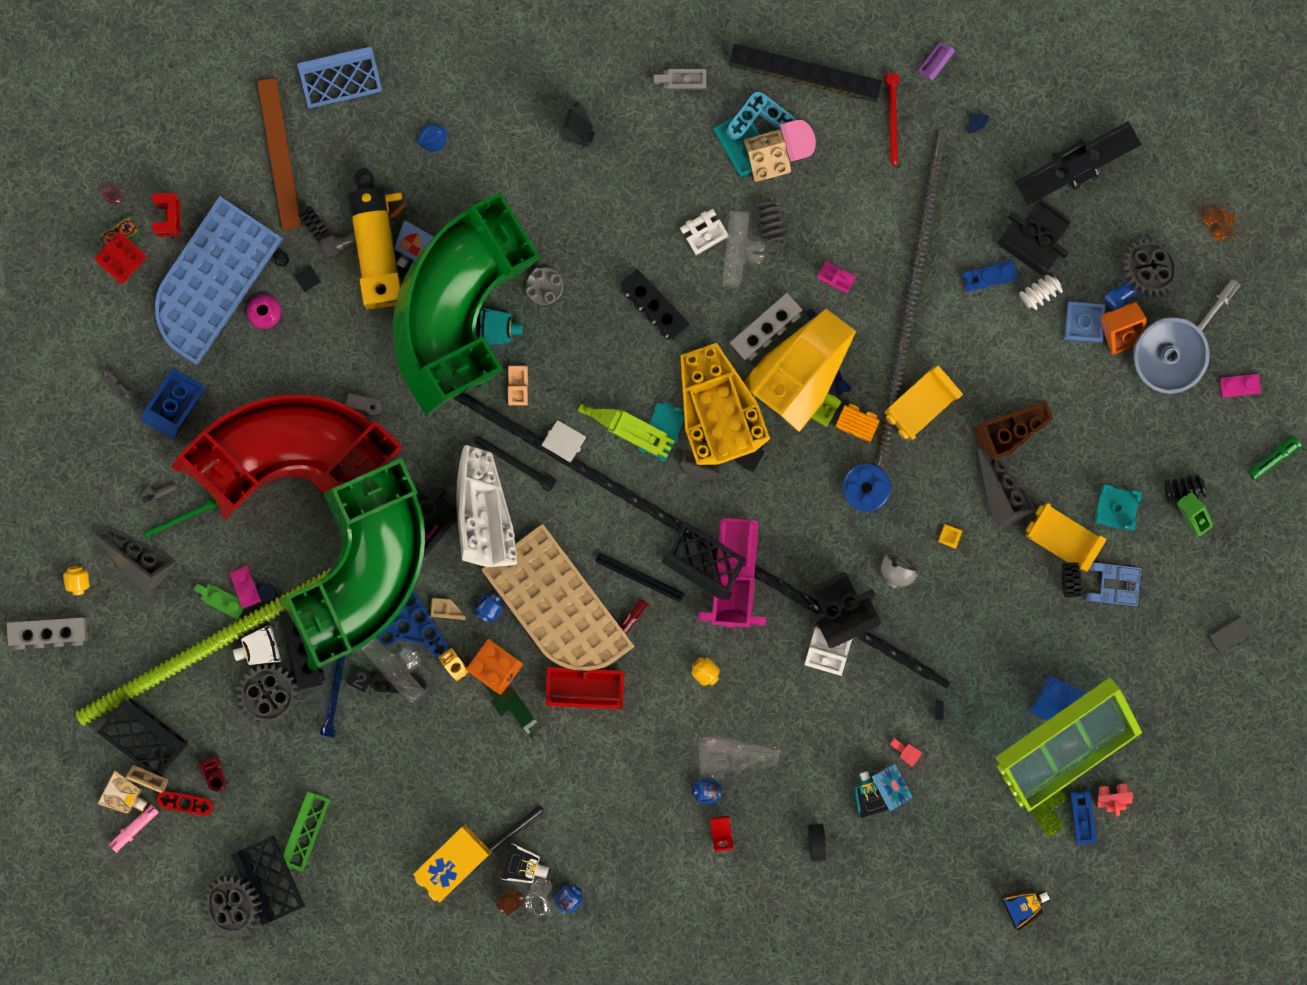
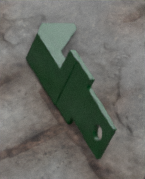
M484 684L494 698L491 703L502 717L511 711L532 739L534 735L529 728L535 725L537 721L512 687L506 688L502 695Z

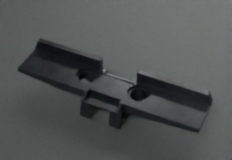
M1127 121L1086 144L1083 139H1080L1078 143L1057 154H1051L1054 161L1018 179L1015 184L1028 206L1070 183L1073 184V189L1077 190L1080 188V184L1090 179L1095 180L1099 178L1098 168L1125 155L1142 144L1131 123ZM1081 149L1083 150V155L1063 164L1064 158ZM1091 151H1098L1100 158L1092 160L1089 156ZM1056 170H1063L1066 177L1059 178L1056 175Z

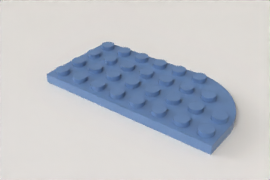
M219 196L161 282L155 301L156 320L163 338L171 348L196 365H199L283 240L276 233L221 196Z

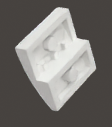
M815 626L805 665L842 676L852 640L842 643L835 648H829L819 626Z

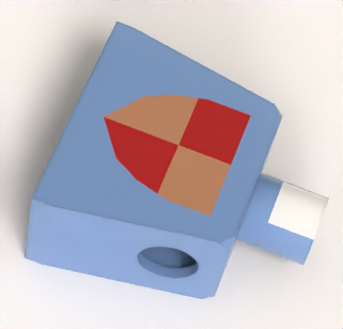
M404 221L394 247L395 252L400 254L396 265L406 269L409 262L415 260L420 251L434 236Z

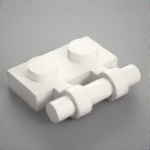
M713 209L700 213L701 216L692 221L688 220L685 222V225L680 227L683 234L688 231L692 233L686 240L695 255L702 253L729 237L720 219L712 223L711 218L716 216ZM705 222L707 227L697 231L695 227Z

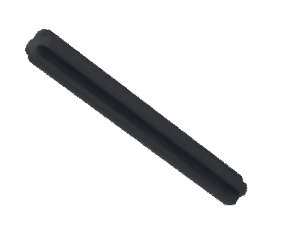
M599 553L596 557V563L678 602L684 596L683 592L604 554Z

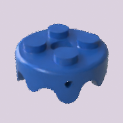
M871 463L859 464L852 468L844 479V497L857 510L874 511L883 506L888 500L891 493V481L881 467ZM864 482H869L872 485L870 493L862 491L861 485Z

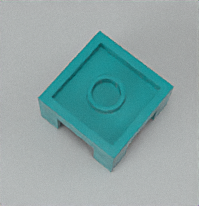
M1104 484L1101 487L1094 524L1134 531L1137 506L1141 501L1142 492L1125 491Z

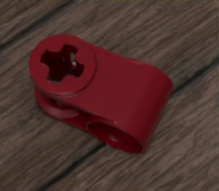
M214 754L212 758L204 761L199 760V767L209 789L215 792L225 790L227 780L218 755ZM216 778H220L222 785L216 789L213 786V781Z

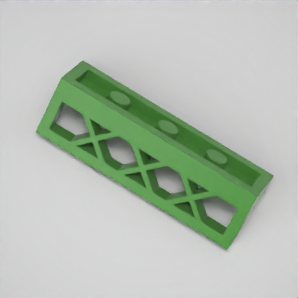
M307 791L283 854L288 867L301 872L304 871L331 799ZM315 798L325 801L323 809L316 813L312 806ZM314 816L317 821L316 828L308 831L305 824L306 820ZM307 834L310 844L301 849L298 842L299 838ZM299 852L303 857L301 867L290 863L293 855Z

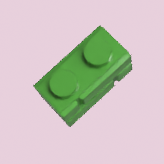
M1189 493L1180 499L1177 504L1186 524L1198 536H1202L1213 527L1205 505L1193 493Z

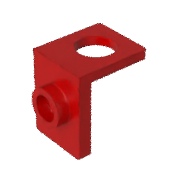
M729 816L710 818L714 852L734 850ZM721 843H727V844H728L727 846H724V847L718 846V845L721 844Z

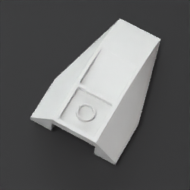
M465 445L459 464L456 495L462 560L485 567L516 565L515 535L493 455L491 452Z

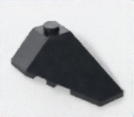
M576 101L569 108L563 127L565 140L588 147V143L593 142L595 132H592L593 126L581 103Z

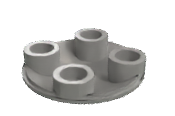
M535 268L526 280V293L537 304H552L560 298L563 292V280L560 274L552 268Z

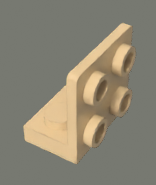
M781 130L744 139L755 182L791 172L787 148Z

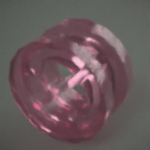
M111 186L104 190L103 197L107 203L117 204L121 200V192L116 187ZM110 191L117 193L115 200L107 198V195H110Z

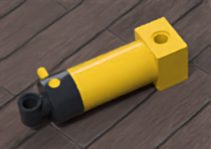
M361 168L354 175L357 191L349 193L348 200L362 277L360 278L363 304L369 310L396 305L402 284L397 272L388 214V202L402 200L403 198L401 192L386 195V189L375 188V178L372 172L367 168ZM362 175L370 177L367 183L360 182ZM381 288H386V292L384 294H378V291Z

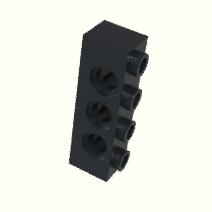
M638 269L620 284L623 288L621 290L622 294L627 299L631 297L636 302L634 306L641 313L643 311L647 313L648 321L654 327L658 325L662 329L660 333L667 340L671 339L674 341L690 326V323ZM638 288H643L646 294L643 297H638L635 291ZM651 302H657L659 308L656 311H651L648 305ZM665 315L670 316L672 323L669 325L663 324L661 321L662 317Z
M288 613L283 614L298 690L323 685L322 681L325 680L323 669H313L309 674L304 671V666L308 663L307 654L303 655L300 652V647L304 643L301 636L297 635L296 626Z

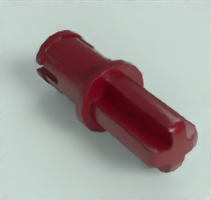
M640 599L633 609L627 612L628 615L619 625L626 635L633 625L639 622L638 619L649 607L648 603L643 599Z

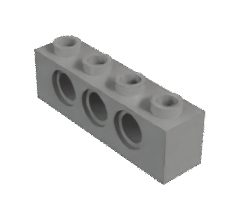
M786 293L734 338L729 345L744 362L747 359L751 361L758 355L757 350L761 347L765 349L773 342L771 340L772 337L776 334L780 336L787 330L785 326L788 323L792 322L794 324L802 317L800 315L802 309ZM784 312L787 318L784 321H779L776 318V314ZM769 324L772 327V332L766 334L762 331L761 327ZM749 337H756L758 344L750 346L747 343V339Z
M87 618L7 623L8 646H14V650L25 649V645H33L34 649L45 648L44 644H52V647H64V643L70 642L71 646H81L83 642L88 641ZM69 627L71 635L65 638L62 632L65 628ZM46 629L52 631L50 639H45L43 636ZM27 630H31L33 633V637L29 641L24 638Z

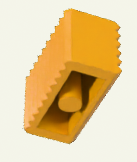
M853 404L845 405L835 428L870 443L880 422L877 419V415L868 411L864 414L859 411V407Z

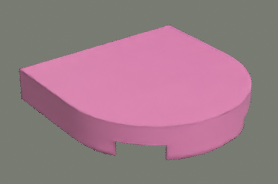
M796 120L780 125L790 161L803 159L813 154L816 140L814 132L808 123L803 120Z

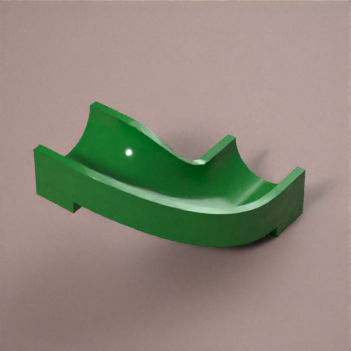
M501 192L472 205L467 211L446 224L417 255L399 290L393 317L395 357L406 384L425 415L432 413L447 401L474 386L480 388L486 385L503 370L484 337L478 339L476 336L477 317L483 302L492 289L522 275L540 256Z

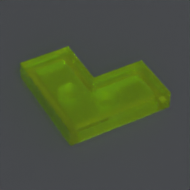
M1062 790L1029 812L1048 838L1064 827L1053 812L1055 808L1068 799Z

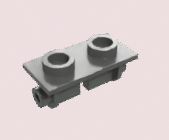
M115 365L105 369L104 374L100 377L125 405L140 393Z

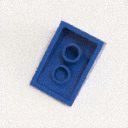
M172 368L145 408L141 421L175 439L203 393L205 386Z

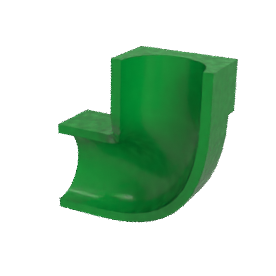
M402 458L324 493L341 532L342 547L340 555L330 572L320 581L278 600L281 607L292 618L302 638L310 670L341 658L377 637L400 613L415 587L424 556L425 530L422 511L416 497L418 492Z

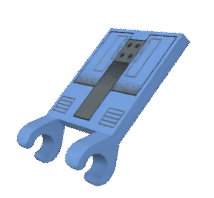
M1092 563L1089 570L1102 572L1100 594L1087 593L1086 601L1130 606L1138 605L1141 568Z

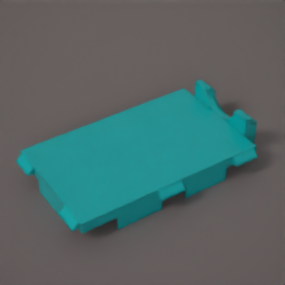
M665 401L663 405L656 403L655 412L649 425L665 432L666 436L673 439L674 443H676L679 438L677 437L683 423H685V417L682 414L684 410ZM666 443L672 449L674 444ZM638 447V449H639L638 451H640V452H642V453H645V452H646V453H649V452H647V451H645V450H643V449H641V448ZM664 449L663 452L669 456L670 451ZM651 454L655 457H658V460L665 462L667 460V458L659 454Z

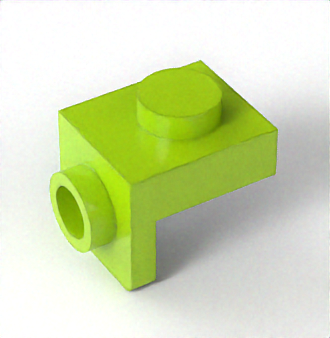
M827 394L823 404L811 418L827 427L841 401L834 395Z

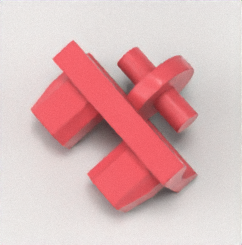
M1126 783L1117 785V794L1111 795L1108 786L1099 787L1097 808L1106 807L1107 812L1114 811L1116 817L1120 816V810H1126V804H1131L1133 792H1129Z

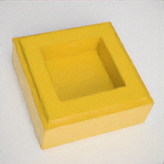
M944 524L938 542L956 549L962 530Z

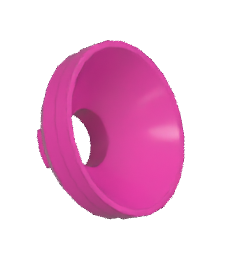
M262 294L255 296L247 306L248 320L253 326L260 329L273 327L281 317L280 304L270 295ZM260 305L268 307V313L264 316H260L257 313V308Z

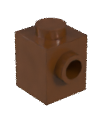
M513 888L497 899L498 903L496 906L501 914L509 915L523 906L524 903L522 901L525 899L519 890L515 891Z

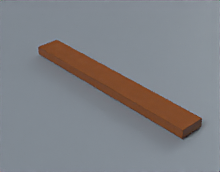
M277 79L260 80L257 83L282 230L300 228L302 225L298 215L299 207Z

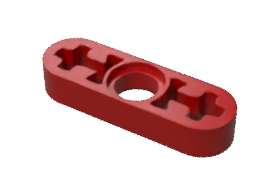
M170 791L160 793L157 798L159 806L164 809L196 815H209L214 808L210 799ZM168 794L170 799L175 800V795L179 796L176 801L177 808L173 807L175 803L171 802L164 805V801H161L162 797ZM183 798H188L191 801L188 809H183L180 805V801ZM194 799L198 800L196 804H203L204 801L207 802L209 810H205L204 813L201 808L195 807L196 811H192L195 805Z

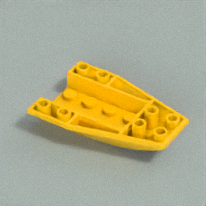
M825 309L766 354L744 380V384L754 398H758L783 417L785 422L800 432L823 404L856 330L828 309Z
M717 343L681 355L685 430L697 465H718L755 452L770 440L758 403Z

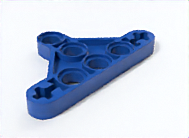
M413 590L411 595L415 597V603L412 606L404 605L391 624L378 635L379 642L385 646L392 645L398 640L426 645L431 653L438 658L441 654L435 653L437 647L434 643L430 646L429 642L435 641L440 637L441 640L437 642L440 646H445V649H443L444 653L449 650L448 645ZM422 611L425 614L423 622L415 620L414 615L416 612ZM402 621L407 622L409 625V629L406 632H400L398 629V625ZM427 628L435 630V636L431 639L426 638L424 635ZM386 631L390 632L393 636L392 640L388 643L382 640V634Z

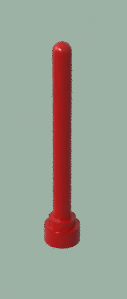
M885 74L884 83L888 87L890 162L895 166L898 164L896 86H898L900 80L899 74Z

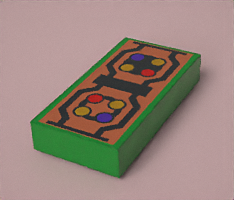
M128 216L100 233L98 237L105 247L118 232H121L127 239H131L141 232L132 217Z

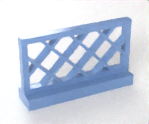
M372 46L297 64L308 109L382 92ZM371 59L373 67L369 73L359 68L364 60ZM350 64L355 67L350 78L341 73L344 65ZM331 68L337 72L332 82L322 77L326 69ZM357 70L367 75L362 85L352 79ZM314 73L318 76L313 86L306 82L304 74ZM339 74L349 79L343 89L334 84ZM369 77L376 80L378 89L369 90L364 87ZM320 78L330 83L325 93L315 88ZM350 81L360 86L356 94L351 95L345 91ZM332 85L341 90L338 98L332 99L326 95ZM313 90L323 95L318 103L311 104L310 95Z

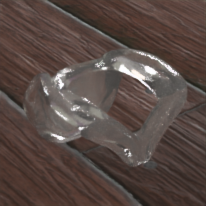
M545 878L538 879L531 885L526 897V908L533 916L545 915L550 918L552 914L546 896L552 891L553 885ZM534 897H539L542 900L544 911L535 912L532 903Z

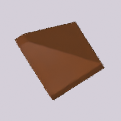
M403 203L389 208V217L395 221L407 210V206Z

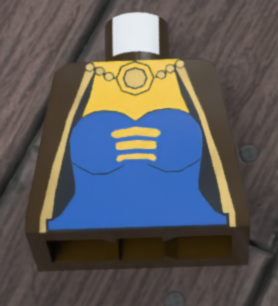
M1032 888L1000 896L1017 931L1041 916L1043 910L1040 905L1050 901L1045 890L1035 895Z

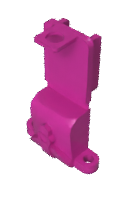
M723 518L720 521L718 542L744 557L746 561L730 591L733 593L730 600H720L714 596L713 612H698L699 621H710L712 625H724L734 628L736 626L751 627V625L766 626L765 617L752 616L759 529L757 521ZM718 548L717 559L723 558L722 550ZM734 557L728 559L730 568H735L739 560ZM718 562L719 573L726 571L725 562ZM724 574L720 578L722 584L726 586L729 579L728 575Z

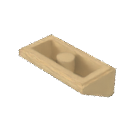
M135 765L132 766L126 775V779L160 793L165 791L168 779Z

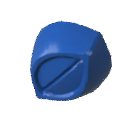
M437 124L426 125L420 131L418 144L430 152L441 150L447 141L446 128Z

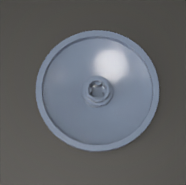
M1164 317L1147 325L1137 337L1133 348V364L1139 378L1150 388L1168 394L1183 392L1194 386L1204 375L1210 357L1208 341L1203 332L1192 322L1179 317Z

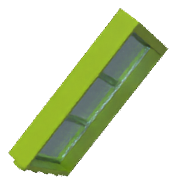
M1109 677L996 756L995 759L999 764L996 767L1002 774L1006 784L1010 786L1009 790L1016 797L1015 800L1021 808L1024 806L1030 812L1136 738L1142 731L1120 688Z

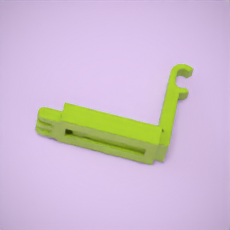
M582 404L578 409L579 412L596 419L607 427V431L651 454H659L667 458L668 454L663 452V450L670 451L671 447L666 445V443L674 444L675 442L667 437L665 432L619 409H593Z

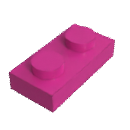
M1259 374L1220 378L1222 398L1261 393Z
M248 566L230 572L243 608L261 602Z

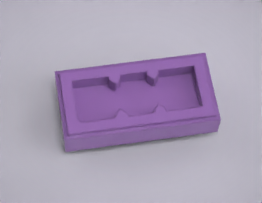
M940 42L917 72L921 76L933 81L955 50Z

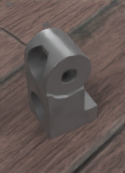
M348 394L346 405L352 409L366 412L372 417H376L382 412V405L378 400Z

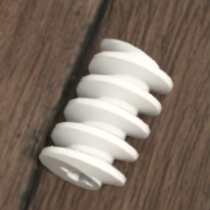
M1052 272L1051 276L1048 274L1044 276L1045 281L1040 278L1038 284H1032V289L1027 287L1025 289L1026 293L1022 291L1019 293L1028 309L1032 307L1037 310L1036 303L1043 306V299L1049 302V295L1051 294L1056 297V290L1060 293L1063 292L1060 282Z

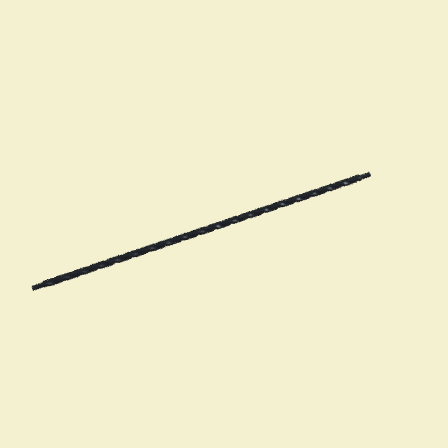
M462 392L452 398L484 418L496 423L511 434L520 437L538 450L545 452L560 463L572 468L587 479L596 482L614 495L623 498L626 502L648 513L658 521L680 532L684 524L681 520L665 513L659 507L640 498L634 492L613 482L610 478L588 467L578 459L573 458L569 462L542 446L545 441L544 439L537 437L519 424L511 422L507 417L486 407L470 395ZM687 529L685 536L690 540L694 539L692 531ZM699 540L700 545L707 549V540ZM718 548L714 549V554L716 555L718 553ZM755 565L754 577L777 589L783 595L802 604L815 614L822 613L816 600ZM831 609L828 612L830 616H836L838 614ZM869 632L857 636L861 641L880 650L898 663L907 666L925 679H931L946 689L949 686L950 682L934 673L933 669L924 666L918 660L897 650L879 637Z

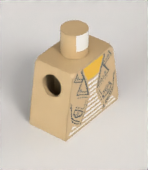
M114 771L98 804L128 814L133 807L143 812L148 801L139 797L142 789L138 785L126 779V776L119 771Z

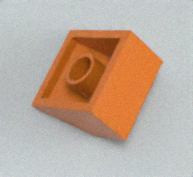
M1137 302L1125 305L1120 309L1107 312L1101 316L1102 329L1112 355L1133 348L1137 337L1147 326L1146 317Z

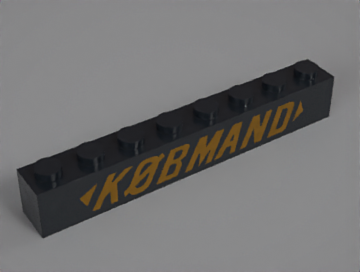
M738 44L733 46L729 63L731 67L877 103L882 80Z

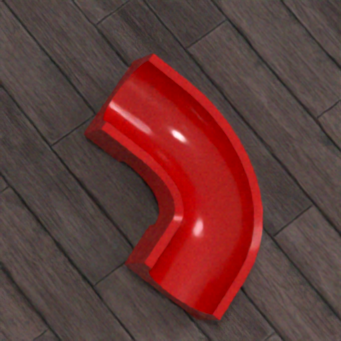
M283 395L254 401L224 415L206 430H203L178 455L171 468L175 472L186 473L199 482L215 499L220 507L221 516L227 520L257 489L272 481L286 477H301L310 480L323 493H326L339 485L387 465L403 446L378 422L374 421L372 423L361 413L347 405L319 396Z

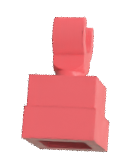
M895 738L890 743L893 748L901 753L899 757L910 767H913L922 756V752L910 744L905 747Z

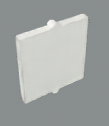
M557 420L552 430L548 431V436L542 446L571 462L576 453L580 452V447L586 437Z

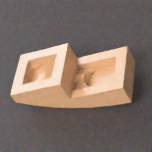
M509 365L508 405H528V365Z

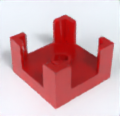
M175 193L152 194V202L157 203L158 209H168L166 210V221L168 222H154L152 224V232L157 233V237H181L180 198Z

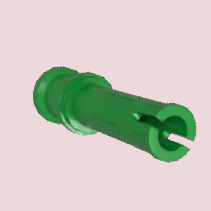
M1294 435L1289 436L1290 439L1282 445L1279 444L1276 447V451L1248 471L1254 481L1281 460L1289 459V455L1297 449L1303 448Z

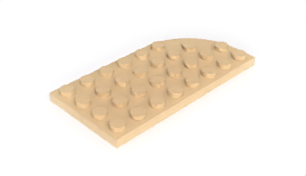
M543 524L515 544L517 552L516 565L484 567L481 569L543 654L554 663L573 670H598L611 665L635 647Z

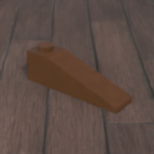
M1045 401L981 423L972 428L978 445L995 460L1012 454L1031 436L1053 420L1048 403Z

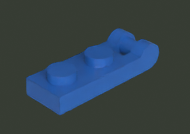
M1013 260L961 274L966 282V292L1018 279ZM977 276L979 283L974 284L972 277Z
M1083 789V791L1079 792L1071 790L1070 799L1076 844L1096 843L1090 789ZM1078 799H1084L1085 804L1078 805Z

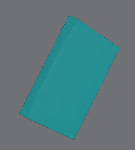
M747 111L742 112L743 119L751 120ZM734 116L713 128V131L740 178H743L752 173L744 139L760 134L754 123H752L740 139H731L727 134V128L735 118ZM739 122L732 132L734 134L739 132L738 130L743 124Z

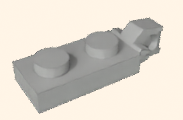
M668 69L663 71V75L654 74L653 83L663 84V88L706 89V69Z

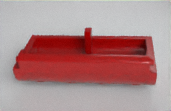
M547 667L545 706L623 710L624 671H580L568 668Z

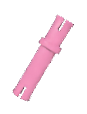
M150 804L129 826L120 830L121 833L109 843V846L117 853L128 841L131 842L133 837L159 814V811Z

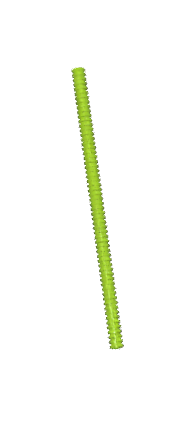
M328 568L329 571L327 572L323 571L322 575L319 573L318 577H312L313 580H307L306 584L298 585L297 589H291L292 591L286 592V595L282 594L281 598H276V601L272 600L270 604L266 603L265 607H260V610L256 609L254 613L250 612V615H245L244 619L240 618L238 622L234 621V624H229L228 628L224 627L217 634L213 633V636H208L207 640L203 639L201 643L197 642V645H192L191 649L187 648V651H181V654H176L175 658L171 657V660L167 659L165 661L166 663H160L159 667L155 666V669L151 668L149 670L150 672H144L145 675H139V678L135 677L134 681L130 680L128 682L129 684L125 683L123 687L119 686L118 690H113V693L109 692L107 696H102V699L98 698L97 702L93 701L91 705H86V708L82 707L81 711H76L77 719L83 726L87 722L91 723L92 719H97V716L101 717L103 713L107 714L108 710L112 711L113 707L117 708L126 695L133 699L140 692L144 693L145 689L149 690V687H154L156 683L160 684L161 680L165 681L166 677L170 678V675H176L177 671L181 672L182 668L186 669V666L190 667L192 665L191 663H197L198 659L202 660V657L206 658L207 654H213L212 651L216 652L218 648L222 649L223 645H228V642L232 643L234 639L238 640L239 636L243 637L244 633L248 634L250 630H255V627L259 628L260 624L264 625L271 618L275 619L276 615L280 616L281 612H286L278 600L317 583L330 572L331 568Z

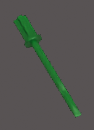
M207 498V504L146 531L144 536L153 535L164 530L166 527L173 526L210 508L215 512L219 505L214 498Z

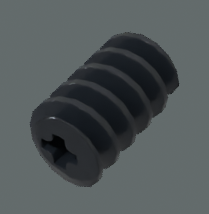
M1195 475L1194 479L1189 476L1187 482L1185 478H1180L1179 482L1177 479H1173L1172 485L1169 480L1164 483V492L1168 504L1169 499H1172L1175 504L1178 497L1181 499L1189 493H1193L1198 499L1200 493H1202L1204 498L1207 496L1204 480L1199 475Z

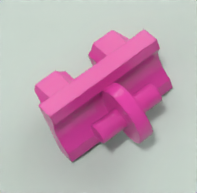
M825 261L817 276V279L846 294L856 276Z

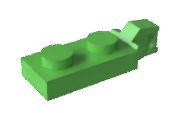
M197 583L194 591L202 594L201 600L239 620L245 609L242 607L239 598L210 584L205 588Z

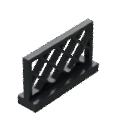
M684 522L669 555L664 556L662 563L718 599L730 600L733 594L730 591L746 559L690 523ZM687 529L692 531L694 539L686 540L685 533ZM699 540H707L708 548L701 550ZM695 542L697 552L690 554L687 544ZM681 546L684 547L685 552L683 557L676 555L678 548ZM720 548L723 558L716 560L714 549ZM709 551L712 561L704 564L702 553ZM698 555L700 565L695 567L692 565L691 557ZM734 557L739 561L736 567L731 569L728 559ZM724 561L726 571L719 573L717 563ZM713 564L715 575L709 576L705 567ZM724 574H727L729 579L726 586L722 584L720 578Z
M128 695L124 697L119 706L97 731L99 735L142 768L159 776L166 771L180 752L186 748L188 741ZM123 709L128 713L129 720L118 721V712ZM132 723H141L144 726V732L133 733ZM129 724L130 734H120L119 725ZM116 725L117 735L109 736L104 732V729L107 726ZM155 734L159 737V744H148L147 735ZM145 735L146 745L135 746L134 736ZM131 737L132 747L122 746L120 738ZM171 746L176 750L172 756L164 757L163 747ZM160 747L161 757L150 758L149 748ZM146 749L147 758L139 759L136 756L135 750ZM161 760L162 768L157 773L151 768V761Z
M274 835L231 854L240 877H244V883L250 881L249 888L255 887L253 893L259 894L256 901H260L261 904L257 905V908L261 909L262 912L257 913V915L260 917L259 921L262 926L305 907ZM267 842H271L273 846L272 854L263 851ZM248 851L258 852L256 862L250 860ZM262 855L270 858L268 867L259 863ZM274 860L280 862V872L271 869ZM258 867L266 870L264 879L257 876ZM270 872L278 876L276 884L267 881ZM281 878L288 881L289 886L287 890L279 887ZM266 885L274 888L271 897L267 896L264 892ZM278 890L286 893L283 902L275 899ZM289 896L295 897L298 906L292 907L287 904ZM273 903L282 906L280 913L276 916L272 910Z

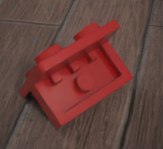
M118 232L94 258V261L120 284H124L144 262L147 255L121 232Z

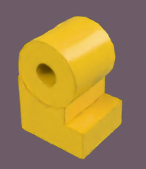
M452 647L438 657L456 681L468 673L466 671L467 668Z

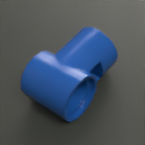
M1129 280L1125 281L1120 288L1116 287L1103 297L1113 311L1126 305L1128 299H1132L1138 294L1137 289L1134 292L1132 291L1133 285L1127 286Z

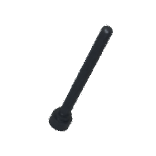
M475 437L474 442L540 482V485L543 486L542 489L545 491H551L557 479L552 476L541 475L481 437Z
M536 807L487 847L490 851L493 852L543 812V807Z

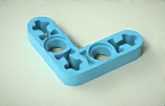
M755 92L729 124L727 134L731 139H740L758 115L779 130H781V124L788 121H796V119L765 94ZM760 98V103L753 109L752 105L755 99ZM771 108L775 109L778 112V116L775 118L770 117L768 110ZM742 112H750L752 119H743ZM781 115H783L784 117L782 118V120L780 122H777ZM739 122L743 124L738 130L739 132L736 134L732 132Z

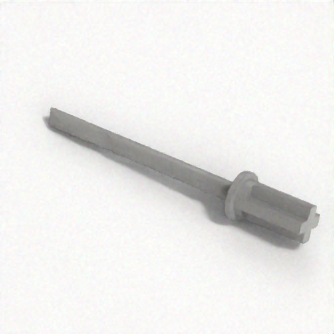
M1231 279L1222 292L1215 296L1219 300L1199 324L1198 328L1201 331L1223 303L1225 305L1229 304L1228 301L1241 286L1236 280Z

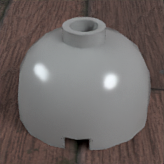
M886 553L881 563V574L887 580V585L893 588L898 586L906 587L915 581L920 572V567L914 562L910 565L905 561L907 558L895 553Z

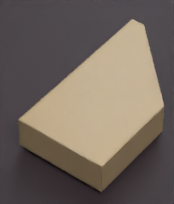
M432 598L430 617L466 620L464 614L451 599Z

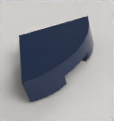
M970 113L968 133H975L981 130L987 124L989 115Z

